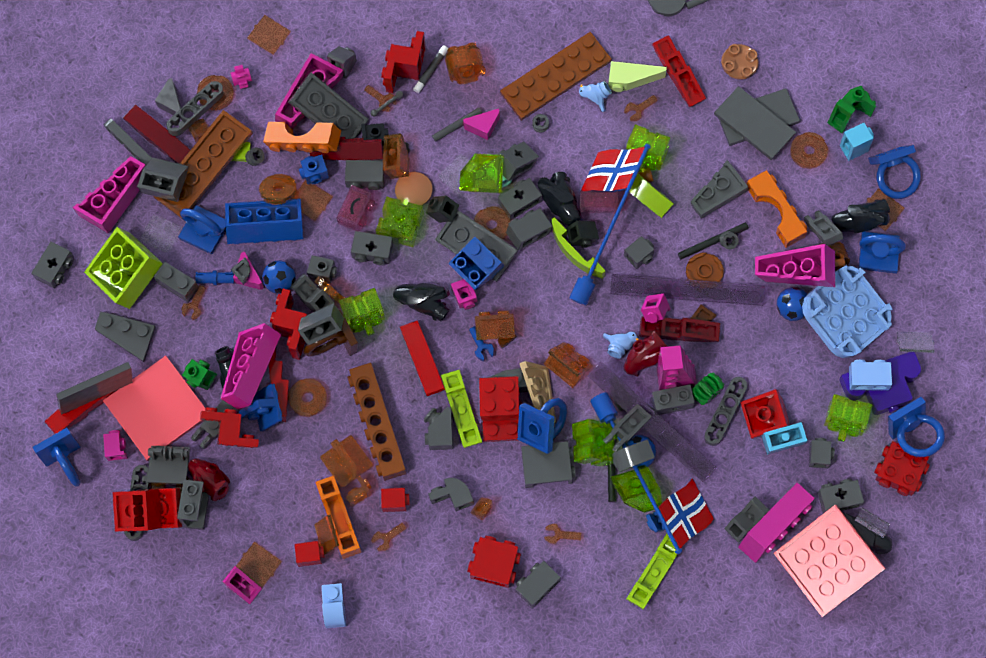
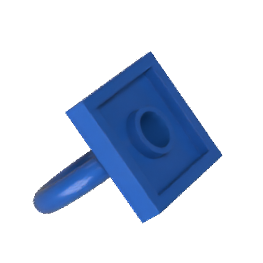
M914 145L901 146L868 158L870 165L880 164L876 175L877 184L880 190L890 198L903 199L909 197L917 190L920 184L921 172L919 166L911 157L907 156L916 152ZM904 162L912 169L913 181L906 190L893 191L885 183V170L887 167Z
M197 205L194 210L182 209L180 216L186 224L178 238L212 255L226 231L225 219Z
M862 232L859 243L858 268L897 274L899 254L906 248L905 242L898 235Z
M922 397L888 416V434L893 440L897 438L900 447L906 453L915 457H927L935 454L942 447L945 440L944 429L938 420L926 415V402ZM922 422L930 424L937 433V439L931 447L916 449L906 442L905 432L913 431Z
M553 398L547 401L540 410L526 403L520 405L517 440L544 453L552 452L553 439L558 436L566 422L567 406L565 402L560 398ZM558 406L559 418L554 427L555 417L547 413L552 407Z
M68 428L33 446L35 453L46 467L58 461L70 482L75 487L81 484L78 474L67 457L70 453L81 447Z

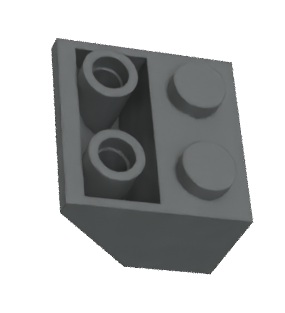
M152 158L142 170L137 187L143 194L178 202L189 166Z

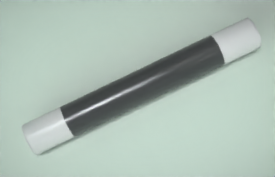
M443 45L419 79L413 88L415 92L420 93L449 50L446 46Z

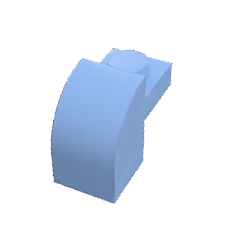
M342 583L322 585V608L325 627H346Z

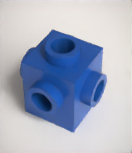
M322 155L308 156L300 161L302 168H299L301 178L306 179L307 185L318 184L322 180L329 178Z

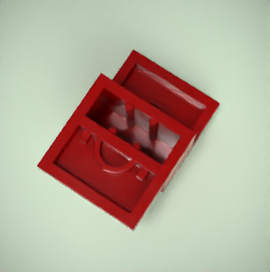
M416 32V37H412L411 47L391 44L390 50L386 51L385 61H387V65L383 67L381 75L386 92L394 93L397 77L419 80L426 49L424 32Z
M282 289V293L277 296L276 312H272L270 323H272V328L280 333L282 337L288 338L287 346H289L292 358L300 360L305 340L298 332L301 318L307 316V314L292 310L294 299L291 291Z
M518 376L479 378L483 441H519L517 440L519 406L522 403L519 398Z
M206 407L205 411L200 412V420L219 422L217 445L258 448L259 439H254L255 435L243 434L242 438H239L241 414H237V410L225 409L223 413L217 412L218 408Z
M180 488L113 492L115 532L149 531L160 528L182 527V524L177 519L181 499Z

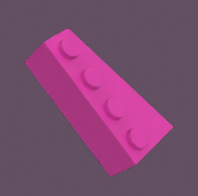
M310 53L275 113V122H285L293 129L305 117L288 101L309 73L312 72L332 89L343 78L344 70Z
M130 156L112 172V176L107 180L104 179L94 192H89L85 196L86 199L80 204L77 203L73 209L81 218L109 234L140 191L137 186L142 170L146 165Z
M826 244L757 256L755 257V275L765 282L835 287V251Z
M265 323L239 332L221 395L222 400L236 409L251 405L280 339V333Z
M680 345L661 347L657 364L659 390L691 385V388H694L697 384L695 365L689 360L688 355H685L683 348Z
M796 483L747 533L738 548L756 563L766 552L769 554L778 539L781 541L788 534L787 529L790 526L794 528L801 520L799 516L802 513L806 515L813 508L811 503L815 498L800 484Z

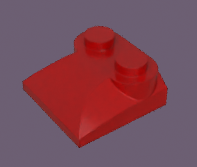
M777 389L740 402L751 439L760 437L765 432L789 426V418L784 401Z

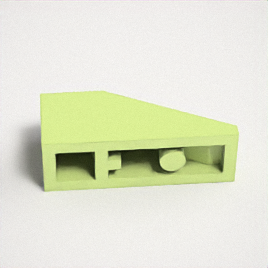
M611 61L608 86L615 92L627 91L665 78L667 67Z

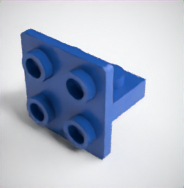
M269 384L256 392L253 403L239 411L241 418H248L250 421L257 419L260 432L282 421V411L279 406L278 392L275 384Z

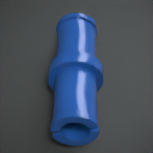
M213 270V272L195 273L197 284H234V274L232 272H217V270Z

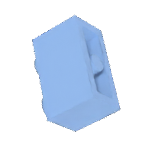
M855 360L851 362L849 366L850 390H889L892 386L891 362H885V360H875L873 362Z

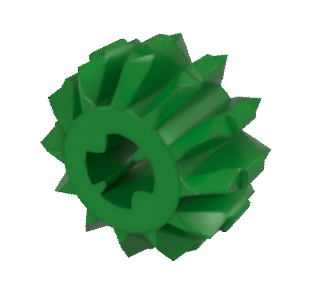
M715 373L704 376L692 389L694 399L701 405L712 401L724 388L722 379Z

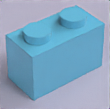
M865 123L851 128L843 134L840 147L848 161L867 153L870 149L874 134L870 127L867 128Z
M802 422L768 431L762 435L767 455L803 445L807 442Z

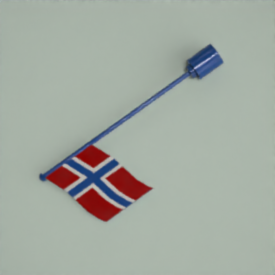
M649 144L630 150L610 149L598 152L580 191V194L593 191L616 192L626 190L588 275H583L582 278L578 277L569 299L581 305L587 306L596 286L593 284L594 280L591 279V276L647 151L651 149Z
M604 392L592 398L590 403L600 422L610 423L613 428L618 412L608 393ZM634 466L633 468L676 549L675 553L680 554L683 545L690 538L711 524L714 519L693 478L685 487L667 497L658 507L637 466Z

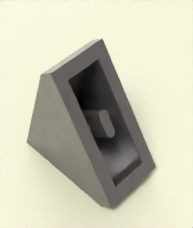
M170 78L158 94L155 102L158 108L174 115L181 107L174 82Z

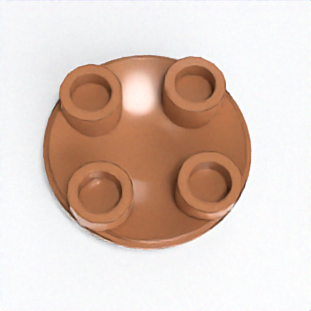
M732 44L723 53L722 67L726 74L732 78H749L758 68L757 52L746 45Z
M409 172L398 179L395 186V194L403 205L420 208L430 199L432 184L424 174Z

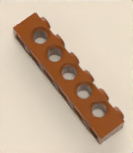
M371 362L349 369L350 376H347L350 387H355L356 390L353 397L356 405L360 404L362 409L358 413L361 422H366L368 428L364 432L367 441L371 440L373 447H370L373 459L377 458L379 465H376L378 476H383L384 481L405 475L404 463ZM367 383L370 386L367 390H361V384ZM368 401L375 402L372 408L365 407ZM373 419L381 420L379 425H371ZM381 436L387 438L386 442L383 444H379L376 442L377 439ZM386 454L392 455V459L389 462H384L382 458Z

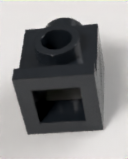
M384 123L361 124L362 138L364 140L382 139V146H386V139H389V130L384 127Z

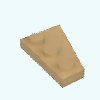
M527 361L521 362L519 364L533 406L540 410L547 401L553 399L548 367ZM552 407L547 414L555 417V410Z

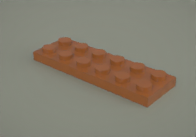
M589 32L501 89L500 94L522 121L609 64L612 59L593 34Z
M223 110L180 163L189 166L179 201L175 202L153 197L182 219L180 216L181 210L185 208L192 209L251 137L253 134L252 130Z

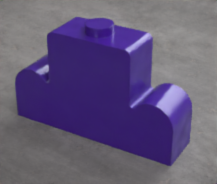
M915 351L885 360V362H891L892 386L889 390H850L849 372L842 374L839 381L846 397L849 400L858 401L865 394L874 415L888 411L892 414L898 411L900 407L908 405L913 397L907 383L914 382L921 372V366Z

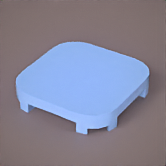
M847 265L835 271V287L816 286L806 295L802 305L806 320L829 350L841 358H850L862 352L881 333L889 329L892 325L890 322L891 310H893L890 303L885 304L865 279L863 274L866 272L864 270Z

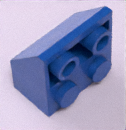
M476 237L448 263L474 290L490 281L505 266Z

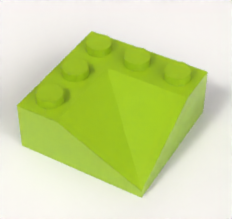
M116 227L84 273L116 304L130 309L163 263L130 232Z

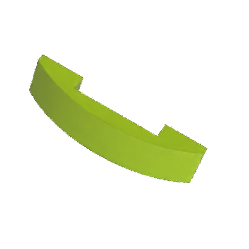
M639 173L637 174L629 192L662 218L674 203L661 191L653 187Z
M554 217L551 225L559 248L575 266L589 273L595 259L592 257L587 262L565 239L567 237V230ZM597 262L592 276L603 279L606 270Z
M460 370L441 375L463 448L482 443Z
M668 534L665 535L646 569L626 598V600L641 609L645 608L678 555L675 553L676 549Z

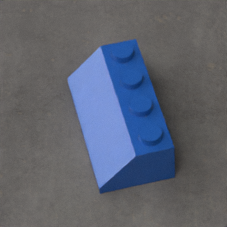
M301 199L225 203L227 244L303 239Z

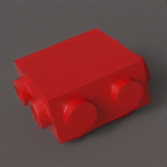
M892 441L890 446L886 445L881 456L885 458L882 463L878 462L874 471L877 474L875 480L879 481L878 484L885 488L892 487L897 489V492L903 496H912L915 491L918 492L923 482L920 481L921 475H926L930 466L927 463L929 456H912L906 453L899 443Z
M491 536L480 537L479 542H475L473 547L474 561L469 562L467 570L470 573V579L509 588L510 583L514 584L516 572L513 571L515 564L519 565L521 553L518 552L519 548L515 546L516 543L506 540L504 543L498 542L496 538Z

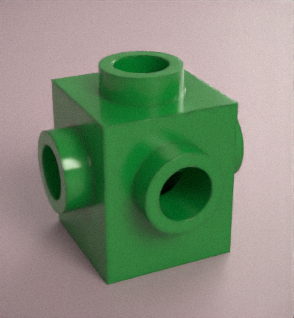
M191 359L190 363L186 365L182 376L188 379L187 383L192 387L197 388L198 386L208 390L217 373L209 368L210 364L206 361Z

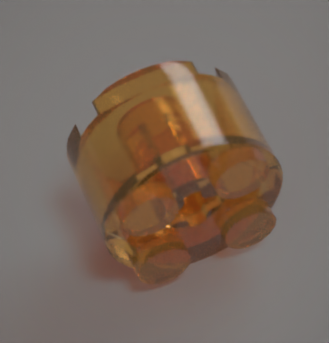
M476 43L448 48L445 63L452 82L455 80L458 84H467L477 81L479 75L482 74L483 76L486 69L481 50L476 46Z

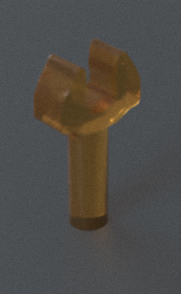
M367 85L364 89L365 92L379 101V107L394 97L391 93L382 95L370 85ZM389 106L382 109L384 112L391 111Z
M652 95L638 105L630 102L627 104L624 114L633 110L636 113L630 117V121H638L641 119V112L657 102V98Z
M199 285L191 303L183 304V317L186 316L190 309L194 310L191 316L192 320L200 316L201 310L198 308V305L206 290L204 286Z
M402 522L386 534L378 531L373 535L371 542L375 543L377 540L382 539L384 543L377 550L386 551L390 548V540L404 531L406 527Z
M550 524L545 527V530L555 532L553 537H544V540L550 544H556L559 539L581 540L580 532L561 531L557 524Z

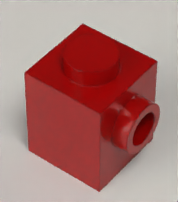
M405 488L381 489V507L383 512L406 511V505H410V495L406 494Z
M318 541L294 544L298 567L322 564L321 558H325L324 547L320 546Z

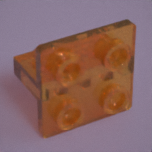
M498 311V315H490V312H479V316H475L477 341L515 338L514 315L510 314L509 311Z
M565 342L550 349L548 352L550 355L544 362L545 366L572 388L578 384L585 372L593 367L587 357L580 355L571 344Z
M352 435L340 443L335 439L330 443L332 448L320 456L322 462L330 473L334 475L335 480L342 488L373 467L372 462Z

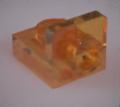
M360 475L357 476V480L361 487L352 489L348 492V496H346L351 508L371 496L369 489L372 487L366 478L362 479Z

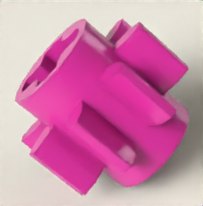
M243 65L235 66V71L230 72L234 86L239 85L240 89L249 87L248 82L252 81L249 68L244 69Z

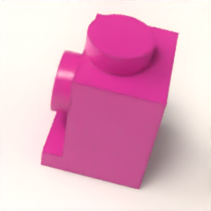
M464 279L451 284V290L459 308L464 307L467 310L475 306L477 302L475 291ZM467 294L469 296L462 299V295Z
M663 293L647 296L641 312L646 322L655 323L663 320L666 312L670 311L671 308Z
M112 430L109 431V434H103L105 458L108 461L128 459L127 454L123 451L126 449L125 438H122L120 431Z

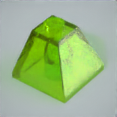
M475 153L460 172L459 191L502 193L504 155Z
M648 467L639 469L659 507L662 504L659 485ZM635 470L611 477V481L624 504L644 513L655 510Z

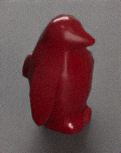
M655 331L652 332L650 337L637 340L625 361L624 371L629 375L638 377L639 370L658 363L660 348L668 346Z
M197 458L190 460L188 468L190 475H193V481L204 482L202 492L207 493L214 502L218 499H223L229 490L228 484L230 479L214 463Z

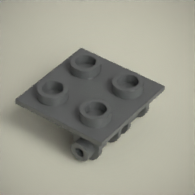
M151 446L148 449L150 459L147 483L183 484V481L187 479L190 447Z

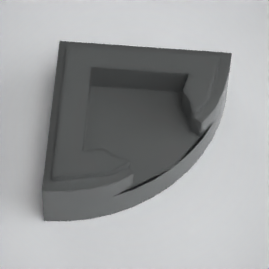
M244 258L230 269L243 285L250 276V266L247 259Z

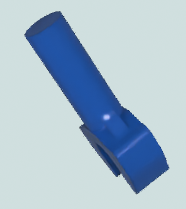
M475 326L470 328L469 331L478 346L475 351L476 357L484 362L483 350H487L490 356L493 357L494 348L492 344H485Z

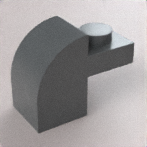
M306 274L299 277L290 287L313 312L333 303L335 304L323 289L318 288Z
M648 439L612 454L613 463L619 472L655 458Z
M456 478L444 479L446 487L438 486L433 488L431 493H428L431 504L450 498L456 512L474 505L467 485Z
M755 496L724 529L737 542H740L768 513L769 509Z

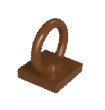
M344 317L341 331L307 345L303 352L305 356L312 357L324 353L336 345L344 344L347 352L352 356L357 353L358 342Z

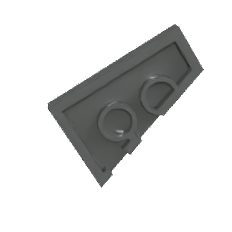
M728 160L723 164L719 172L712 176V180L691 200V206L701 219L748 191V185Z
M100 311L95 330L136 356L142 362L145 361L156 328L155 325Z

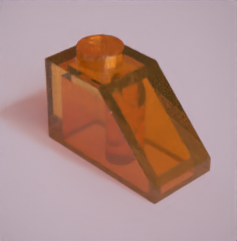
M399 133L384 136L383 171L392 179L408 177L410 159L403 135Z

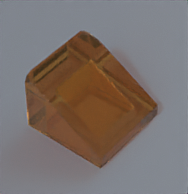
M199 119L188 130L197 143L209 127L204 119Z
M481 497L470 513L482 521L493 506L492 500Z

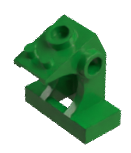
M862 86L850 89L842 100L839 99L827 123L840 133H843L856 110H860L871 117L876 108V102L871 100L869 93Z

